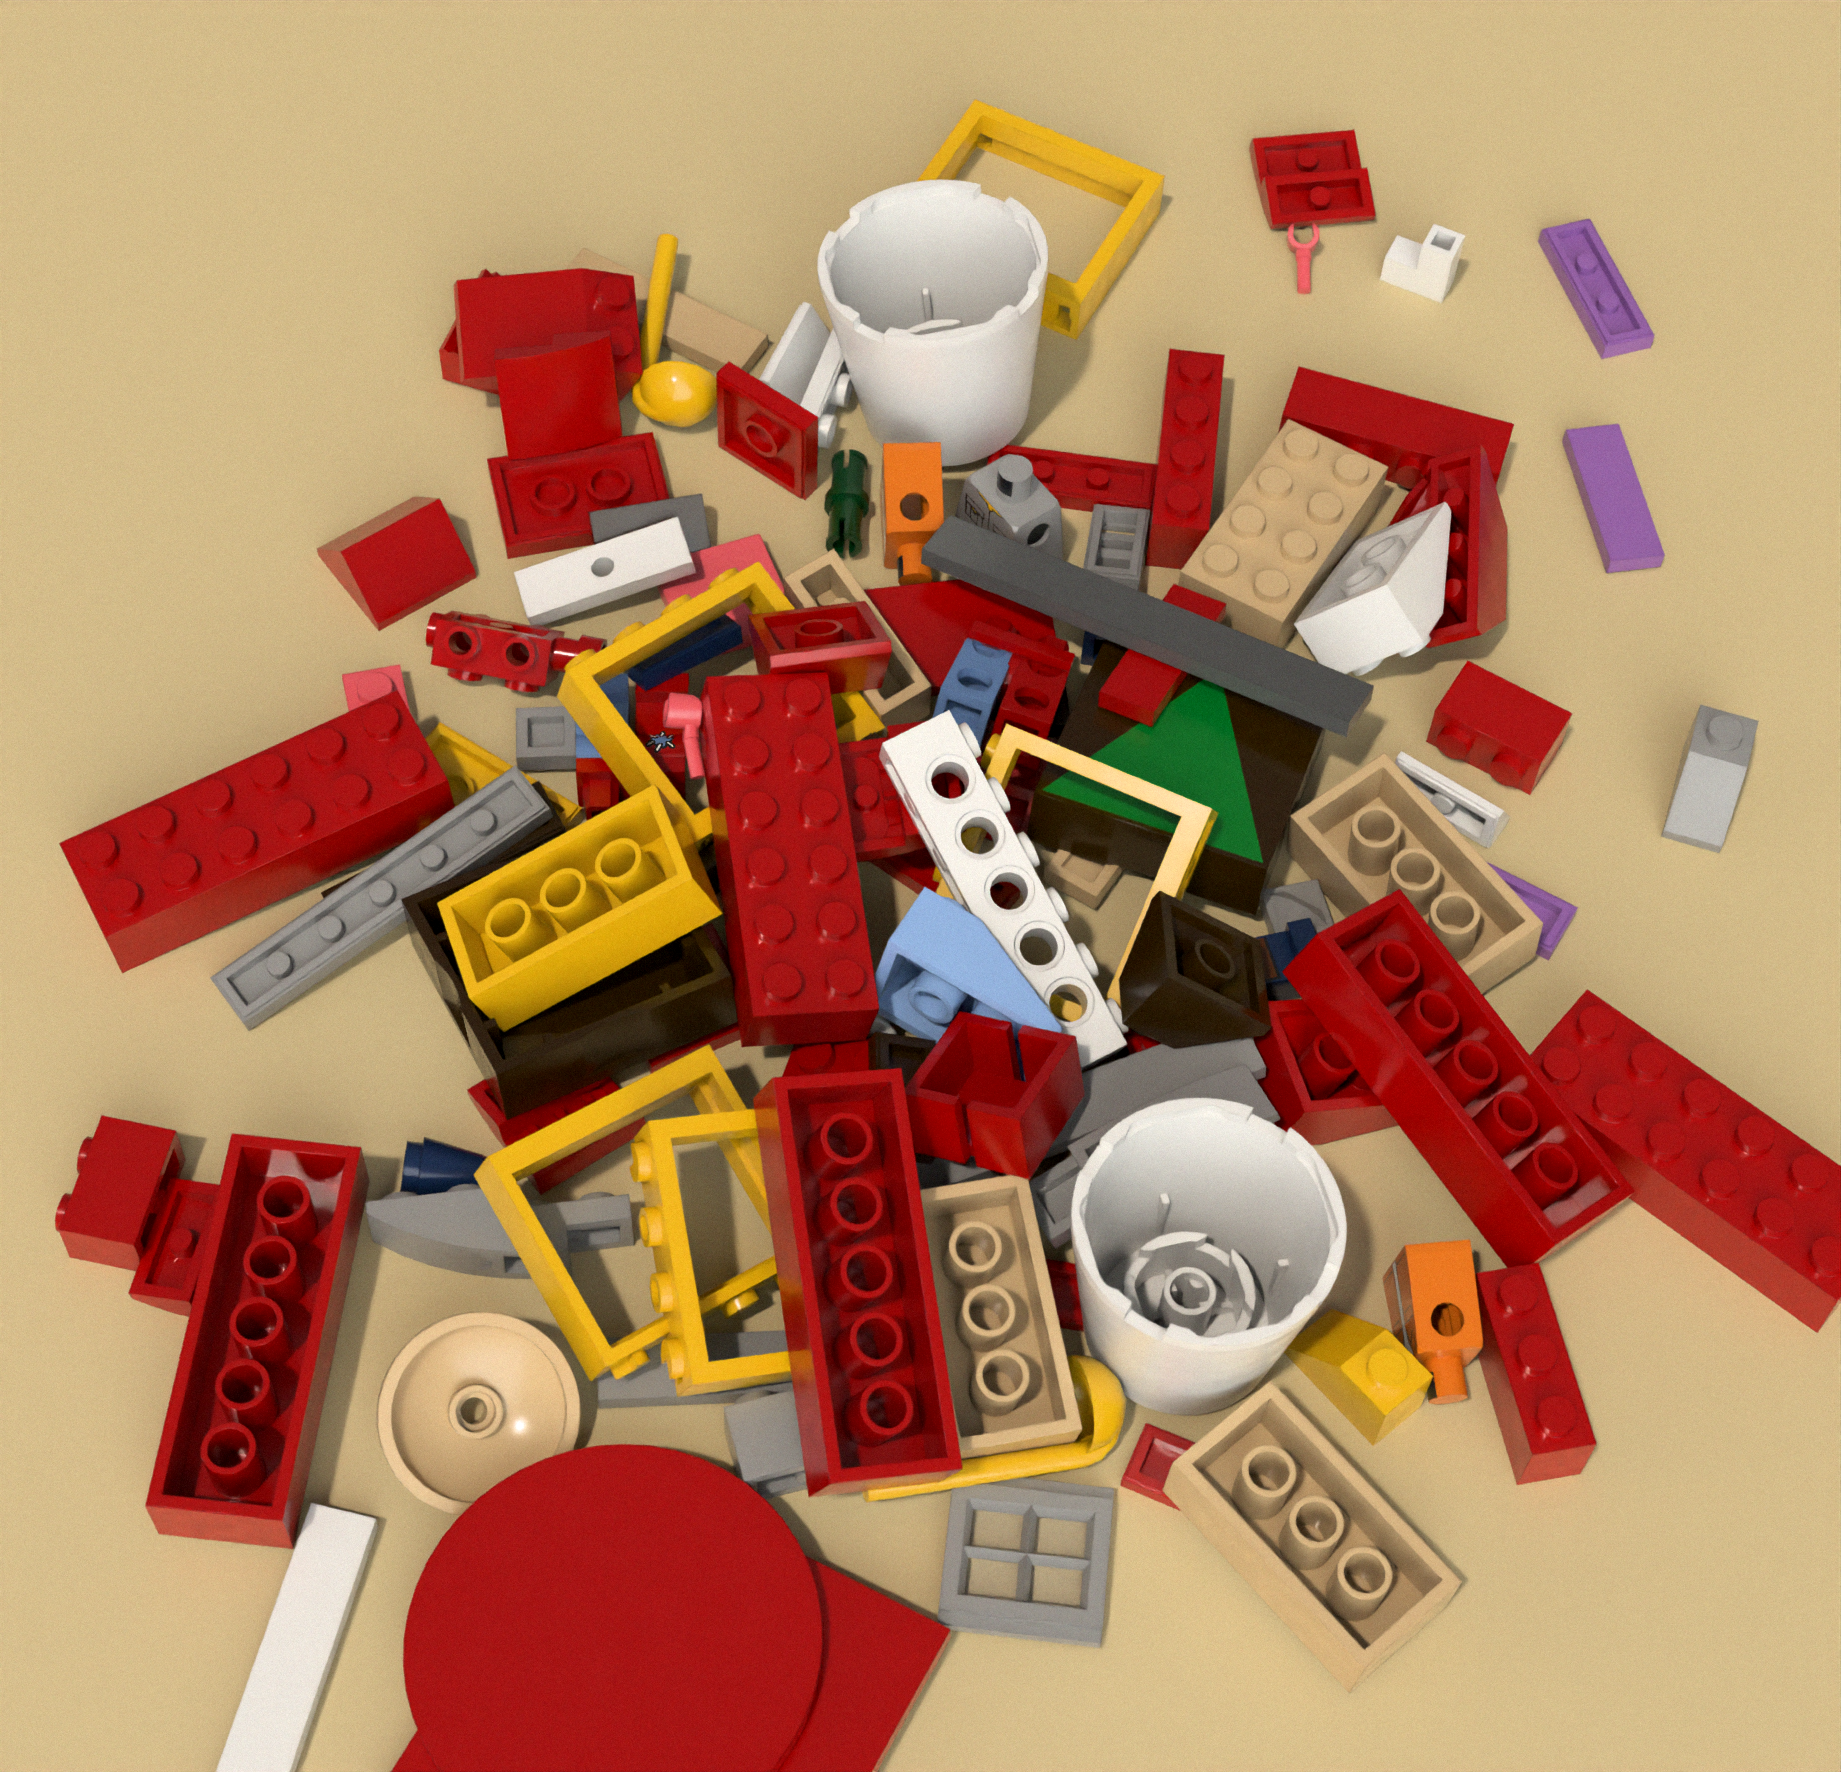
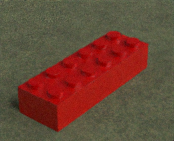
M828 672L706 676L700 697L702 717L699 736L741 1047L866 1040L878 1014L879 1003Z
M395 690L59 844L121 972L124 973L406 842L453 809L455 804L445 773L398 690Z
M1401 889L1317 933L1282 971L1507 1268L1541 1262L1595 1226L1636 1192Z
M1587 989L1530 1054L1531 1058L1636 1191L1628 1197L1818 1333L1841 1303V1166Z
M902 1068L772 1077L753 1098L808 1497L939 1483L962 1470L963 1466Z
M231 1134L145 1504L158 1534L294 1549L370 1182L361 1147Z

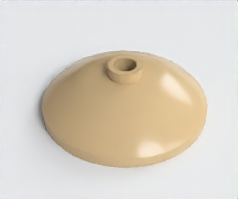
M479 1311L452 1315L432 1323L418 1332L401 1348L391 1362L381 1384L377 1401L376 1422L378 1438L385 1459L394 1475L413 1495L438 1510L461 1515L480 1496L517 1471L545 1458L573 1450L580 1424L578 1387L570 1365L562 1352L544 1333L534 1326L512 1316L496 1312ZM469 1398H479L484 1407L482 1416L474 1422L464 1421L461 1416L463 1403Z

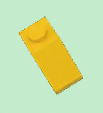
M1330 1309L1293 1339L1284 1351L1288 1358L1373 1446L1421 1407L1433 1375L1387 1328L1334 1309Z

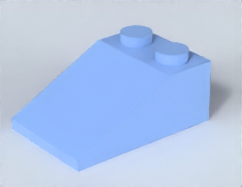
M924 887L890 937L874 977L879 1003L878 1014L918 1038L936 1040V1044L959 1011L1012 1022L1021 1081L1026 1082L1018 1032L1021 1027L1027 1025L1061 1033L1063 1028L981 919L966 911L957 901L948 897H942Z

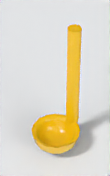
M661 234L657 238L640 334L643 375L631 388L632 401L636 408L646 417L668 426L689 427L707 419L717 405L716 378L711 372L700 366L683 361H663L658 363L679 243L674 235Z
M1067 1356L1082 1425V1431L1075 1442L962 1460V1470L939 1483L862 1491L865 1502H873L1085 1468L1103 1460L1116 1444L1124 1423L1127 1400L1120 1381L1106 1364L1091 1356Z

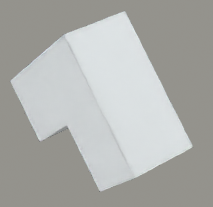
M1433 224L1423 244L1397 235L1385 256L1380 280L1442 303L1454 281L1465 235Z

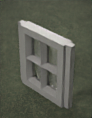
M1016 1478L952 1489L937 1622L951 1629V1631L1100 1648L1114 1488Z

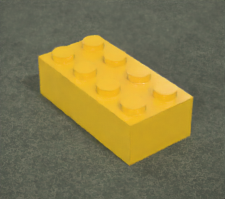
M656 784L437 902L469 999L490 1019L494 1018L498 1027L503 1032L723 914L685 819Z

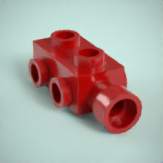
M453 610L446 614L433 612L429 618L426 630V646L433 648L431 665L448 668L447 675L449 677L465 681H481L483 675L505 679L504 686L506 688L522 692H538L540 686L545 687L558 678L559 672L565 673L566 670L564 668L575 656L588 649H593L597 653L607 647V640L587 635H581L580 639L576 640L564 637L565 632L547 629L542 625H526L490 618L485 614L474 615Z

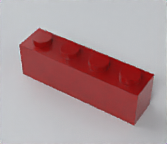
M1169 349L1162 396L1146 566L1182 570L1209 532L1225 355Z
M1298 366L1282 413L1279 432L1287 420L1290 419L1388 466L1386 481L1413 489L1423 478L1420 473L1429 459L1482 445L1486 451L1496 486L1514 424Z

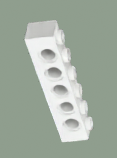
M950 710L883 742L879 758L953 899L960 903L966 911L981 919L1063 1028L1061 1033L1076 1036L1081 1072L1118 1054L1127 1045L1123 1034L1128 1032L1129 1028L1122 1024L1121 1009L1115 1000L1109 998L1104 1001L1093 980V978L1099 976V971L1090 951L1083 942L1074 945L1063 923L1069 921V915L1060 895L1054 887L1045 890L1034 868L1040 865V861L1032 842L1024 832L1016 835L1005 815L1011 808L1002 786L995 777L986 780L975 758L981 756V750L972 730L966 722L957 725ZM940 773H952L962 780L965 792L957 798H944L933 789L931 780ZM971 827L982 828L992 836L994 848L984 854L972 853L963 845L961 833ZM999 882H1010L1021 891L1023 904L1012 910L1000 908L992 900L990 888ZM1028 937L1042 938L1049 944L1052 950V961L1041 966L1028 963L1020 952V942ZM1058 992H1067L1074 995L1081 1004L1082 1014L1080 1019L1073 1022H1065L1058 1019L1050 1009V997Z

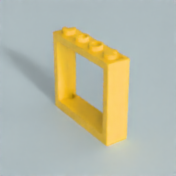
M975 99L916 182L925 180H954L978 147L1125 207L1076 283L1049 272L1047 274L1041 326L1077 340L1159 215L1165 176ZM1063 307L1070 309V312L1063 311Z
M759 561L740 572L735 567L726 570L711 582L708 590L694 598L689 594L678 597L662 611L661 617L647 625H644L641 621L629 625L614 638L613 644L597 653L593 649L581 652L564 668L566 672L557 698L631 797L656 784L685 819L697 851H700L714 841L709 806L697 814L693 813L599 686L743 603L747 605L753 614L795 609ZM858 691L831 694L834 718L839 726L836 729L838 743L860 741L868 734H873L874 732L879 737L885 729L884 724Z
M1006 724L1002 735L996 733L992 735L981 760V767L987 769L985 773L986 780L995 777L1003 790L1006 788L1020 752L1024 751L1181 817L1104 999L1106 1001L1109 998H1113L1121 1009L1119 978L1150 902L1159 890L1182 901L1216 821L1218 812ZM979 827L968 828L967 832L961 833V841L967 850L978 854L987 831ZM936 866L933 875V881L939 883L936 893L942 897L953 899ZM1056 993L1050 997V1009L1054 1015L1070 1022L1080 1019L1082 1014L1080 1003Z
M709 1044L487 1156L474 1173L475 1179L590 1382L611 1371L615 1380H619L650 1362L646 1351L660 1344L663 1339H667V1334L669 1333L667 1318L664 1320V1316L609 1345L517 1182L687 1094L690 1095L701 1115L746 1110V1106ZM758 1136L717 1141L772 1236ZM775 1255L700 1295L698 1301L702 1320L719 1310L722 1311L727 1320L760 1301L756 1292L757 1289L774 1280L779 1287Z
M754 1109L650 1120L634 1137L635 1143H630L633 1164L629 1167L630 1174L634 1182L642 1183L645 1207L641 1208L639 1212L640 1235L643 1245L646 1248L652 1247L656 1273H652L650 1276L651 1301L655 1312L663 1313L664 1320L667 1318L669 1328L667 1339H663L661 1342L662 1363H667L669 1379H674L677 1397L792 1381L788 1351L709 1362L672 1146L758 1136Z

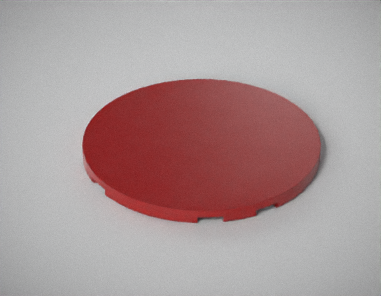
M635 1444L598 1445L571 1450L545 1458L505 1478L480 1496L456 1519L426 1562L410 1603L403 1642V1671L411 1714L425 1749L439 1772H777L792 1752L806 1726L819 1676L821 1677L823 1659V1625L817 1587L799 1542L783 1518L767 1500L747 1483L727 1470L702 1458L677 1450Z

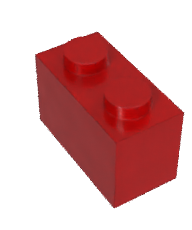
M1467 660L1436 707L1426 742L1437 747L1446 756L1462 760L1490 774L1500 784L1515 787L1530 795L1561 747L1573 713Z
M101 1115L94 1136L86 1137L80 1147L77 1158V1172L79 1175L72 1194L65 1193L62 1196L56 1211L55 1228L60 1233L70 1258L132 1271L137 1270L170 1178L179 1179L186 1161L176 1130Z

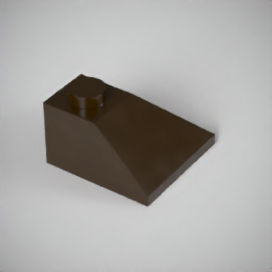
M1159 890L1150 902L1119 978L1122 1024L1130 1027L1135 1033L1143 1037H1150L1173 1049L1265 1035L1271 1029L1260 940Z

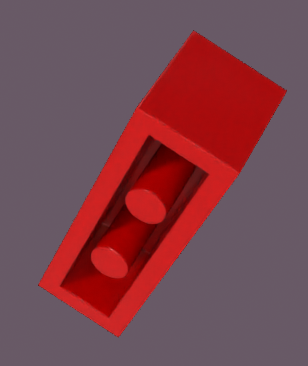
M1539 1262L1476 1273L1475 1280L1483 1336V1347L1477 1355L1517 1485L1581 1474L1597 1443Z

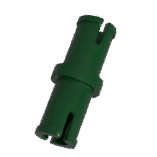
M849 449V466L847 468H844V450L835 453L832 457L831 489L825 494L824 510L829 516L826 549L827 551L834 549L840 558L845 556V540L847 539L850 540V558L855 557L861 552L862 521L869 512V496L864 491L868 460L864 454L853 449Z

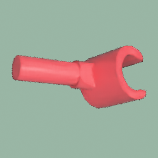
M1293 223L1288 228L1287 246L1295 253V260L1297 262V292L1299 294H1308L1311 292V252L1314 251L1318 244L1320 232L1318 226L1312 223L1313 239L1309 243L1300 244L1293 237Z
M670 693L664 703L663 726L683 729L682 742H684L690 779H702L705 777V771L698 740L700 738L698 729L702 717V702L694 695Z

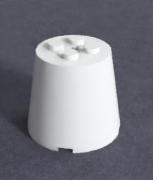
M925 180L898 185L867 197L849 209L850 218L835 233L830 230L828 231L820 247L817 265L820 289L867 427L873 438L882 447L883 443L941 442L942 466L967 464L990 456L1015 438L1022 429L1029 411L1049 267L1048 245L1043 229L1034 215L1014 198L1009 196L1004 202L998 198L981 193V184L972 182Z
M1184 1098L1158 1103L1139 1110L1120 1121L1100 1139L1099 1146L1089 1157L1082 1171L1080 1170L1075 1183L1071 1203L1070 1224L1084 1334L1088 1349L1093 1358L1106 1364L1119 1379L1126 1397L1158 1412L1175 1415L1206 1414L1226 1408L1249 1394L1261 1382L1322 1304L1337 1278L1344 1257L1347 1231L1345 1208L1340 1190L1324 1160L1291 1127L1286 1132L1273 1123L1253 1115V1107L1238 1102L1214 1098Z

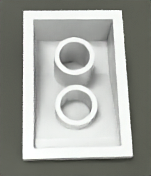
M1446 501L1358 539L1352 544L1294 623L1319 664L1344 674L1353 672L1355 676H1360L1373 670L1386 657L1399 653L1401 657H1408L1424 648L1430 642L1431 637L1429 633L1442 616L1451 523V509Z

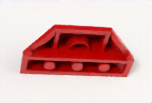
M1482 445L1429 459L1420 473L1423 478L1407 494L1388 525H1393L1445 501L1451 509L1443 614L1429 633L1431 640L1425 646L1426 648L1482 635L1506 620L1508 528L1487 454Z

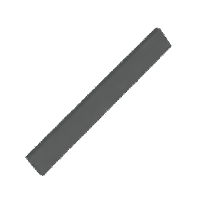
M952 515L944 521L922 548L921 564L1341 736H1348L1371 701L1374 685Z

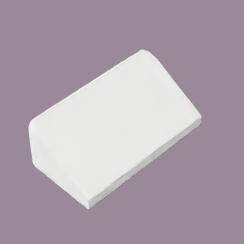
M803 301L802 305H799L759 379L798 405L802 402L830 336V332L810 303Z
M1401 751L1397 756L1395 764L1459 833L1485 848L1491 847L1508 824L1510 817L1504 810Z

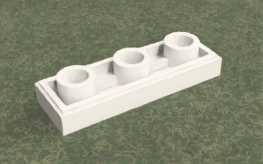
M834 327L800 404L801 407L818 417V453L821 447L830 448L837 426V417L834 416L837 407H847L853 391V383Z
M677 516L516 571L514 575L530 625H544L696 573V569Z

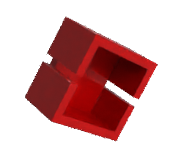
M959 1011L905 1087L914 1152L963 1164L967 1162L970 1156H975L976 1166L979 1168L1030 1179L1085 1096L1076 1036L1023 1025L1018 1032L1025 1082L1021 1081L1012 1022Z

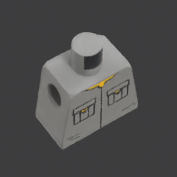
M1006 454L972 473L965 480L955 517L1063 560L1061 507L1057 499L1035 477L1032 464L1027 458L1020 455Z

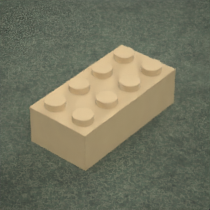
M1288 419L1180 571L1178 585L1227 603L1225 619L1221 623L1222 625L1284 649L1297 629L1294 625L1295 621L1352 544L1359 538L1378 510L1388 466Z
M1385 752L1290 815L1286 851L1312 880L1318 879L1321 890L1346 918L1401 889L1482 994L1535 957L1543 922Z
M1006 1175L920 1190L961 1460L1075 1442L1082 1431V1425L1028 1179Z
M1271 1380L1172 1463L1162 1490L1349 1693L1447 1606L1462 1583L1452 1570Z

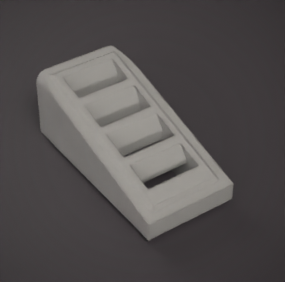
M1094 504L1083 569L1139 591L1150 510ZM1102 530L1135 533V535L1102 532Z

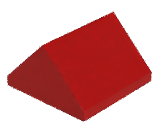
M414 496L317 548L320 559L378 631L476 578V571L440 498Z
M866 601L748 615L749 631L758 675L828 672L831 694L882 688L892 653L891 640Z

